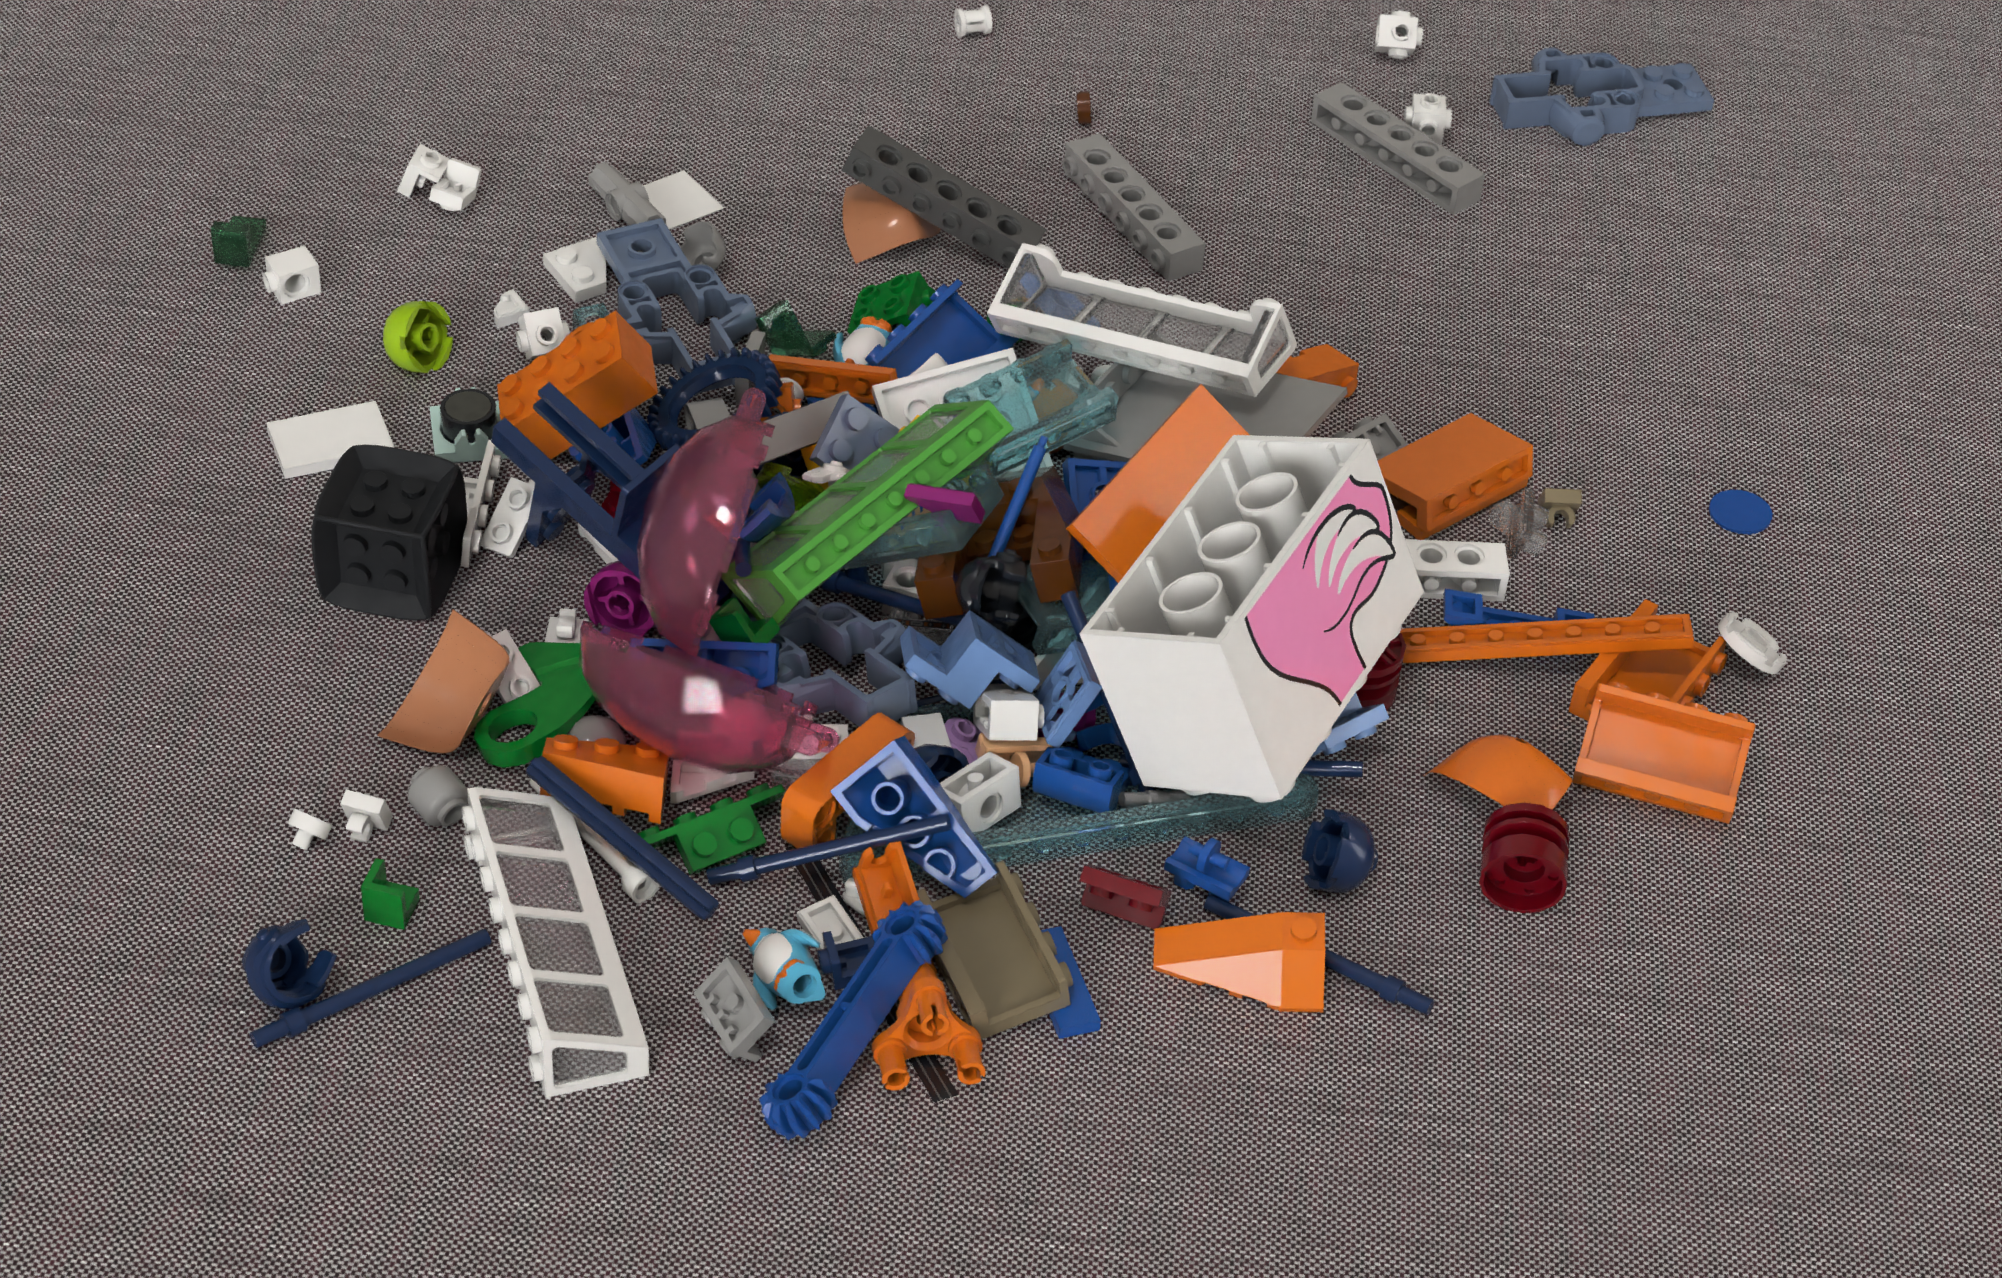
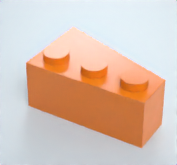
M1326 343L1301 350L1297 357L1289 356L1276 373L1347 387V395L1344 398H1348L1354 393L1358 385L1357 373L1359 363ZM1261 361L1260 370L1268 366L1270 361Z
M568 734L546 738L542 757L551 762L599 803L612 806V814L625 816L628 809L649 814L648 822L661 823L666 797L670 748H661L659 744L654 742H639L636 745L619 744V741L611 738H600L595 740V742L578 740L576 736ZM540 786V795L551 796Z

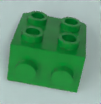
M919 271L908 275L900 274L892 280L879 285H869L858 294L847 332L850 335L860 325L862 318L874 316L876 320L883 319L891 325L898 323L907 327L911 323L908 318L922 303L926 307L932 303L930 297L935 290L929 287Z

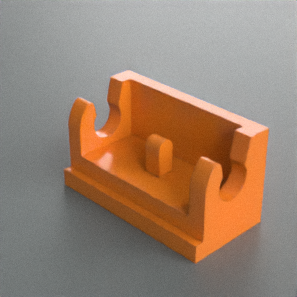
M901 841L890 842L885 848L884 855L878 858H874L872 847L867 848L862 853L858 866L853 867L852 875L871 935L878 929L877 921L885 919L889 915V910L895 911L899 909L903 902L910 906L913 902L920 900Z

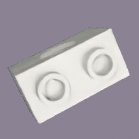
M990 751L940 782V785L975 836L1021 807L1019 766Z

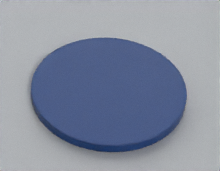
M1743 490L1722 491L1716 494L1709 504L1711 518L1720 527L1730 532L1756 534L1764 531L1772 520V510L1768 503L1751 492Z

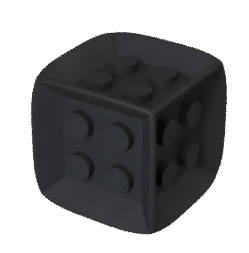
M355 445L345 451L334 467L318 498L312 523L311 541L316 584L322 598L336 606L363 613L403 620L430 619L441 607L461 565L463 536L467 524L465 482L460 467L449 460L437 456L380 445Z

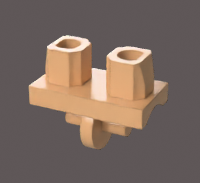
M981 733L978 736L975 752L977 757L980 758L990 751L1019 766L1020 788L1026 787L1029 784L1030 777H1033L1036 761L1048 747L1052 748L1053 746L1047 744L1045 737L1037 738V741L988 740Z

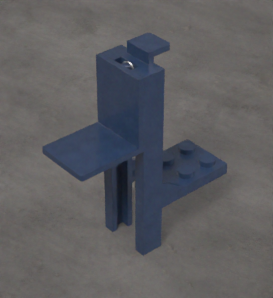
M550 382L538 390V395L541 399L533 405V409L582 453L580 462L565 474L505 417L493 426L491 442L535 482L525 538L535 548L546 539L548 541L554 540L564 529V524L571 518H574L679 617L693 606L698 610L707 605L722 606L731 598L732 590L718 574L735 561L734 547L672 490L683 450L678 444L673 445L644 469ZM597 470H600L621 489L614 518L591 498L592 491L595 488L594 480Z

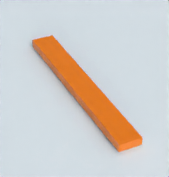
M1690 614L1403 628L1400 631L1406 644L1403 663L1694 648Z

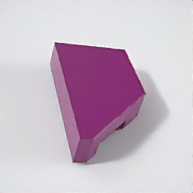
M913 483L907 484L904 493L905 499L945 519L982 524L985 510L975 493Z

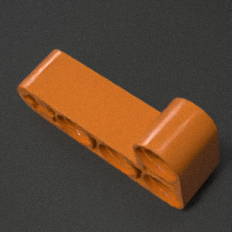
M881 712L870 717L787 789L781 803V838L796 848L835 840L837 817L845 810L830 790L893 740L905 736L913 746L915 733Z

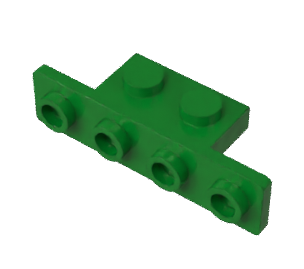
M764 783L748 790L745 793L747 798L737 802H733L732 797L725 798L709 806L711 812L698 817L695 811L689 812L673 820V827L660 831L658 826H654L638 833V835L654 848L674 841L689 875H692L764 846L767 841L753 810L775 802L786 791L782 784L770 788L768 783Z

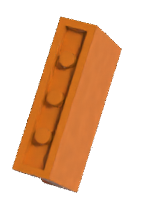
M1469 413L1378 460V464L1388 492L1416 507L1417 527L1429 532L1532 477L1533 445Z
M1644 599L1630 617L1656 615L1659 605ZM1719 636L1710 648L1694 641V648L1600 653L1575 683L1568 712L1589 721L1597 686L1599 683L1607 685L1608 682L1624 684L1630 688V691L1644 695L1648 692L1660 693L1667 696L1669 701L1682 705L1688 702L1694 703L1696 695L1702 697L1710 684L1711 676L1713 674L1718 676L1722 672L1728 659V655L1724 653L1726 641L1722 636Z
M1608 682L1607 685L1599 683L1572 783L1729 824L1737 801L1736 797L1756 724L1748 722L1745 716L1737 713L1721 715L1709 712L1706 706L1698 703L1688 702L1682 705L1671 702L1667 696L1660 693L1648 692L1644 695L1630 691L1628 686L1621 683Z

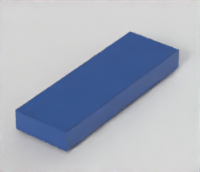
M1062 927L1041 930L1042 933L1049 931L1057 950L1055 958L1058 963L1064 961L1067 964L1073 979V986L1068 987L1071 1005L1049 1013L1058 1038L1100 1031V1017Z

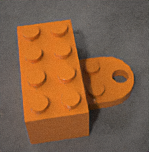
M616 310L604 318H599L594 322H588L576 328L564 338L558 347L545 355L535 358L531 364L515 374L508 375L501 383L497 384L500 419L502 420L505 417L550 460L573 445L533 409V405L541 399L538 395V390L548 382L555 386L600 429L658 394L651 345Z

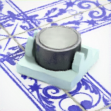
M475 387L462 390L456 388L454 392L448 394L441 401V406H430L434 455L453 463L483 461L487 442L492 438L493 426L501 421L499 401H494L493 397L488 393ZM495 446V455H500L501 459H508V457Z

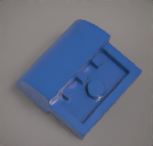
M1048 747L1036 761L1032 789L1034 793L1113 817L1116 813L1119 794L1124 792L1130 785L1131 781L1128 775L1130 769L1123 767L1119 762L1112 759H1097L1085 755L1081 750L1074 747Z

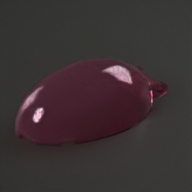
M750 388L744 392L736 416L732 415L697 430L667 459L646 501L637 545L641 597L659 634L687 654L697 657L701 638L705 636L719 596L716 594L722 573H727L758 482V479L751 477L753 468H759L760 462L765 460L769 446L761 444L763 436L772 437L775 428L774 425L760 422L766 404V397L758 388Z
M582 621L578 665L596 702L634 739L681 764L724 774L771 770L790 760L796 752L811 756L818 754L820 751L830 752L839 744V735L835 730L813 722L818 705L811 701L805 700L804 705L800 706L792 702L793 693L779 688L777 695L758 688L759 679L669 645H665L664 651L661 652L643 646L644 637L606 625H603L601 632L592 628L593 623Z

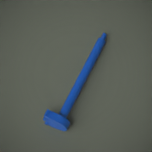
M1041 435L1038 444L1033 446L988 557L996 556L997 552H1004L1045 455L1046 449L1044 447L1048 440L1045 436Z

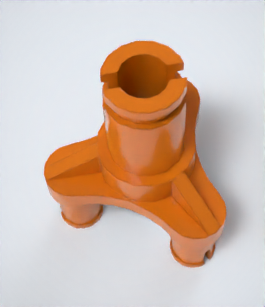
M932 960L931 964L924 963L920 965L899 997L900 1004L896 1011V1022L876 1036L872 1042L873 1058L880 1066L882 1084L891 1091H897L906 1087L910 1081V1075L907 1071L905 1060L923 1055L949 1056L955 1060L957 1077L960 1082L967 1085L979 1083L982 1080L980 1075L985 1076V1067L981 1059L983 1045L980 1033L977 1029L958 1018L952 1011L944 984L938 979L936 967Z

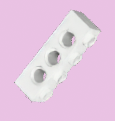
M1405 539L1424 591L1420 598L1443 599V593L1446 588L1481 594L1483 601L1504 602L1510 575L1505 543Z

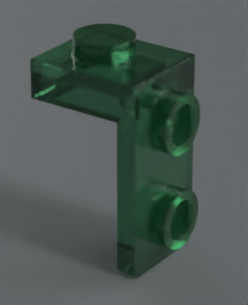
M233 216L230 223L214 221L211 227L214 262L231 266L250 267L267 227L266 220Z
M788 300L778 301L754 318L761 332H765V340L772 354L789 355L792 357L808 355L810 358L816 357L824 353L828 349L827 344L837 337L834 330L803 331Z

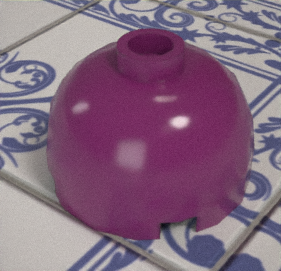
M619 560L610 562L593 575L585 588L584 607L590 620L596 626L600 623L604 628L608 629L607 634L613 638L628 640V638L642 637L658 620V596Z

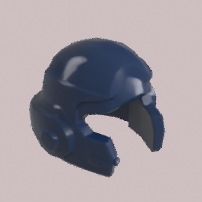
M307 919L292 921L283 926L272 925L263 928L252 938L246 947L242 964L250 988L258 999L273 1008L293 1009L301 1007L319 997L326 986V981L337 959L335 953L323 950L317 953L313 964L307 968L309 960L308 950L297 937L310 930Z

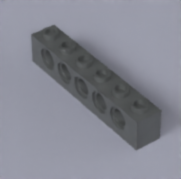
M870 125L867 126L853 146L842 169L846 174L1008 269L1022 243L1037 246L1047 230ZM1023 259L1017 274L1023 271L1027 265L1025 259Z

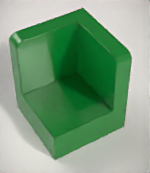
M736 598L728 599L708 619V622L721 641L768 643L781 630L773 617L752 622Z
M378 858L374 860L361 885L364 921L405 930L420 900L419 888L387 881L385 860Z

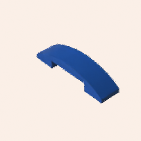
M780 472L752 496L748 506L754 513L741 524L737 534L746 541L758 543L793 515L795 510L794 498L785 477Z
M1446 588L1443 593L1444 621L1451 626L1595 618L1593 613L1558 607L1554 617L1549 618L1484 607L1481 594Z

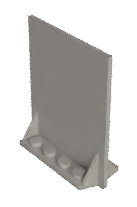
M1150 328L1142 338H1145L1154 328ZM1157 333L1151 339L1153 341L1170 344ZM1114 362L1072 405L1068 436L1063 441V448L1073 451L1075 458L1109 459L1128 462L1186 397L1201 383ZM1258 369L1260 376L1264 370ZM1278 373L1274 374L1256 397L1202 384L1249 435L1309 437L1347 395V387Z

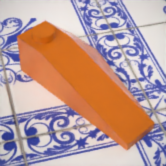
M1278 912L1155 928L1153 970L1198 985L1207 983L1228 990L1229 995L1241 999L1243 996L1267 1003L1266 1007L1277 1011L1323 1013L1325 913Z

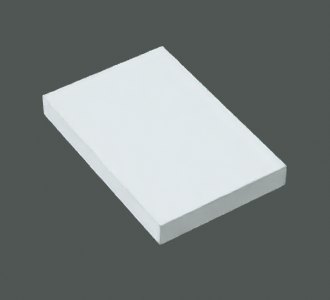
M376 401L267 422L268 435L285 479L332 470L345 451L355 445H380L394 448Z

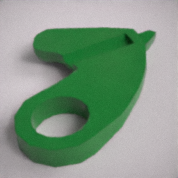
M529 642L520 646L518 649L534 676L538 679L540 686L489 711L477 723L474 740L479 753L486 763L506 768L525 765L535 757L539 758L543 754L547 737L554 738L556 735L567 734L574 727L575 723L585 715L604 687L607 677L611 675L610 673L615 668L620 669V664L627 661L628 647L608 652L606 646L586 643ZM523 724L535 726L531 733L517 741L507 743L496 741L500 734L514 726Z

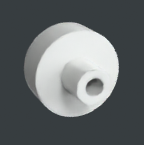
M295 808L287 823L299 828L292 844L304 850H308L314 836L326 840L333 826Z

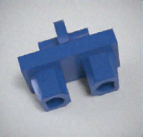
M1186 836L1182 839L1176 851L1165 860L1164 870L1173 874L1175 885L1186 890L1194 889L1197 885L1207 890L1208 896L1213 894L1227 902L1233 898L1249 876L1250 867L1220 853L1221 842L1213 837L1203 845Z

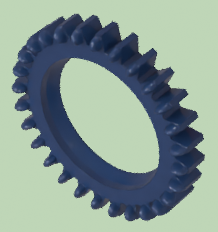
M732 347L729 358L723 350L719 349V357L716 361H713L709 354H705L706 363L703 366L696 360H692V372H688L683 367H680L682 379L676 380L673 376H669L668 379L672 388L667 389V387L661 385L659 390L662 398L654 395L652 398L654 405L648 407L649 415L647 420L649 429L654 434L656 442L659 443L662 449L666 448L667 450L673 445L678 444L683 449L681 457L687 452L690 453L691 457H695L701 449L705 455H709L713 447L717 446L716 440L761 423L760 418L770 417L772 412L769 408L778 406L779 402L776 398L782 396L780 387L783 386L780 379L781 376L774 363L767 355L761 354L756 349L751 352L747 347H744L740 354L739 350ZM731 378L748 379L756 385L747 403L726 420L702 429L688 430L678 427V416L685 403L702 389L716 382Z

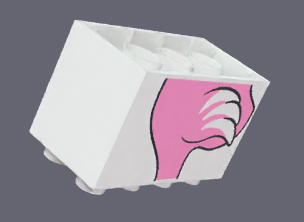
M1233 435L1079 633L1144 786L1179 789L1192 796L1207 793L1247 796L1253 801L1260 803L1282 800L1294 788L1296 778L1320 743L1328 738L1333 724L1355 692L1366 683L1368 673L1385 648L1400 633L1403 622L1424 591L1370 439Z

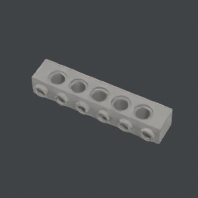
M1339 82L1314 95L1311 123L1447 212L1455 215L1480 201L1485 173L1343 82Z
M1101 133L1066 143L1065 158L1062 160L1065 174L1097 205L1100 212L1111 220L1117 230L1126 236L1134 248L1140 251L1155 270L1167 281L1203 270L1206 243Z

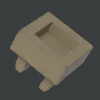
M1545 488L1538 498V513H1547L1544 519L1547 528H1551L1554 525V515L1556 514L1564 516L1566 529L1572 527L1575 522V513L1582 504V490Z

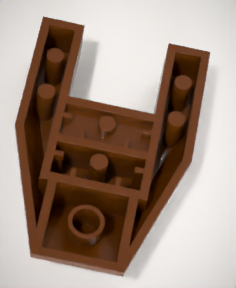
M1055 466L1038 469L1006 546V549L1016 550L1017 555L1023 557V561L1030 560V568L1040 603L1061 600V595L1069 591H1075L1079 598L1084 547L1066 529L1079 513ZM1023 471L984 476L968 486L965 491L975 493L985 510L982 524L945 519L919 557L914 583L926 620L964 614V609L959 605L955 593L958 574L966 563L976 559V557H988Z

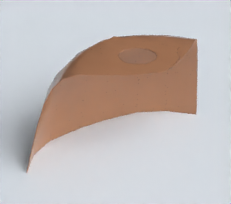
M862 182L850 185L845 189L843 229L855 264L906 243L933 237L940 232V228Z
M453 609L439 642L396 714L377 736L428 752L442 754L453 752L469 736L488 710L508 667V653L495 639Z

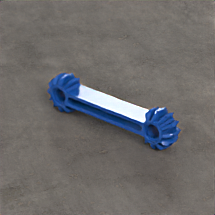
M920 900L913 902L910 906L903 902L899 909L895 911L889 910V915L885 919L877 921L878 929L872 934L874 946L788 1072L784 1074L777 1073L778 1078L774 1082L765 1085L766 1093L759 1099L762 1105L761 1112L764 1114V1120L772 1130L774 1129L777 1134L783 1135L787 1140L793 1139L797 1135L804 1139L809 1131L813 1129L820 1130V1124L823 1121L833 1118L831 1110L838 1104L835 1092L920 965L924 963L931 964V958L943 952L942 945L948 940V936L942 923V918L931 905H924Z

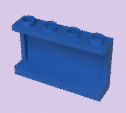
M957 279L949 287L942 284L930 297L932 303L928 307L922 303L908 318L911 323L907 327L902 324L898 325L887 337L890 343L884 348L878 344L867 355L865 361L870 366L896 368L899 379L912 374L935 353H938L950 365L1013 348L1020 338L997 333L979 313L959 296L958 290L963 283Z

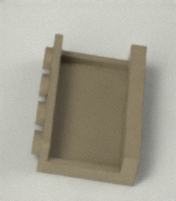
M1003 860L995 863V867L999 871L996 878L985 882L966 898L955 893L931 902L925 888L917 891L920 901L924 905H931L943 920L942 923L946 929L948 940L942 945L943 952L934 955L933 959L965 1023L978 1030L981 1040L1071 1005L1068 987L1073 986V979L1070 970L1064 961L1057 962L1055 958L1057 950L1049 931L1041 932L1039 928L1041 921L1032 901L1025 902L1023 898L1025 890L1018 873L1013 872L1010 874Z

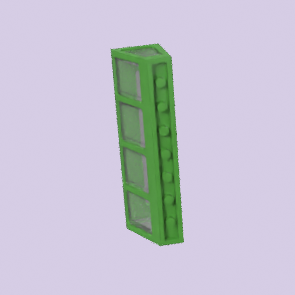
M990 400L936 404L750 548V575L747 577L738 576L735 571V561L718 575L757 620L773 617L780 627L805 597L919 507V505L905 499L904 493L907 484L913 483L943 488L954 478L968 476L985 462L1014 428Z

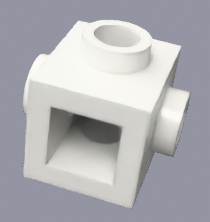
M1393 11L1391 15L1380 14L1376 24L1374 52L1388 53V57L1395 59H1405L1407 55H1412L1416 46H1421L1423 27H1418V17H1410L1411 13L1406 11Z
M1433 93L1413 94L1411 106L1405 107L1404 122L1442 145L1444 129H1450L1452 110L1446 109V96H1438Z
M558 307L523 313L518 317L520 331H516L517 345L520 352H525L527 360L547 354L558 347L564 338L570 334L567 323L561 321ZM540 333L545 336L546 341L541 338Z

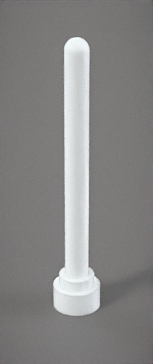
M530 779L531 787L540 795V786ZM573 814L580 836L622 877L623 891L636 903H642L653 897L659 888V884L636 865H633L623 854Z

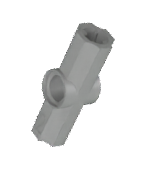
M607 162L595 165L594 170L588 175L589 185L605 200L607 211L613 220L619 221L624 219L629 225L662 218L666 224V218L649 202L647 191L642 183L639 181L630 183L614 166H610Z

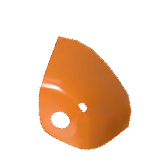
M1504 734L1487 735L1471 740L1429 771L1457 780L1488 796L1502 806L1526 802L1543 805L1551 810L1555 808L1573 781L1564 770L1532 744L1522 738L1519 739Z

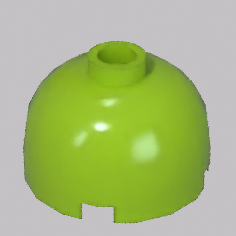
M411 301L394 309L386 319L383 329V343L390 360L402 369L410 372L429 373L431 369L437 371L442 368L449 358L453 345V337H447L446 325H451L450 317L445 309L436 302Z

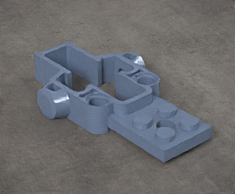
M1554 47L1544 48L1537 52L1531 62L1532 72L1494 75L1489 103L1494 107L1501 119L1504 129L1549 125L1563 137L1569 138L1579 146L1592 145L1604 134L1630 132L1635 128L1637 117L1712 111L1714 103L1712 95L1691 63L1633 68L1630 65L1620 64L1615 56L1608 53L1566 55ZM1552 79L1556 86L1572 85L1573 93L1577 98L1590 97L1587 106L1572 107L1565 102L1566 97L1564 94L1547 96L1550 80Z
M662 218L596 233L597 245L620 282L618 287V313L651 345L654 364H672L680 379H682L680 367H683L688 372L693 371V359L675 329L672 327L668 328L667 332H661V307L656 297L673 293L678 294L696 324L704 323V319L708 316H716L710 318V347L716 357L712 358L713 361L718 359L719 349L723 350L729 358L731 348L735 347L734 344L756 329L757 317L751 298L747 294L728 293L712 267L703 264L691 266ZM706 359L697 362L703 366L706 363ZM735 378L716 382L698 393L730 385L735 386Z
M732 591L731 598H736L752 622L757 621ZM804 598L792 609L788 619L780 626L781 630L768 642L779 644L777 684L764 688V692L769 706L782 719L799 716L808 717L836 710L860 727L870 717L879 712L896 721L901 717L918 711L915 680L907 672L899 668L904 662L900 636L906 629L895 619L872 622L845 603L830 602L817 607ZM806 643H813L844 666L852 662V656L865 654L868 683L878 690L871 694H864L829 668L823 671V675L811 677L807 654L800 646Z

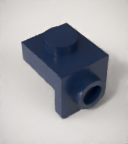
M831 931L823 932L824 949L817 950L822 975L830 974L835 990L844 989L874 946V940L870 936L835 944Z

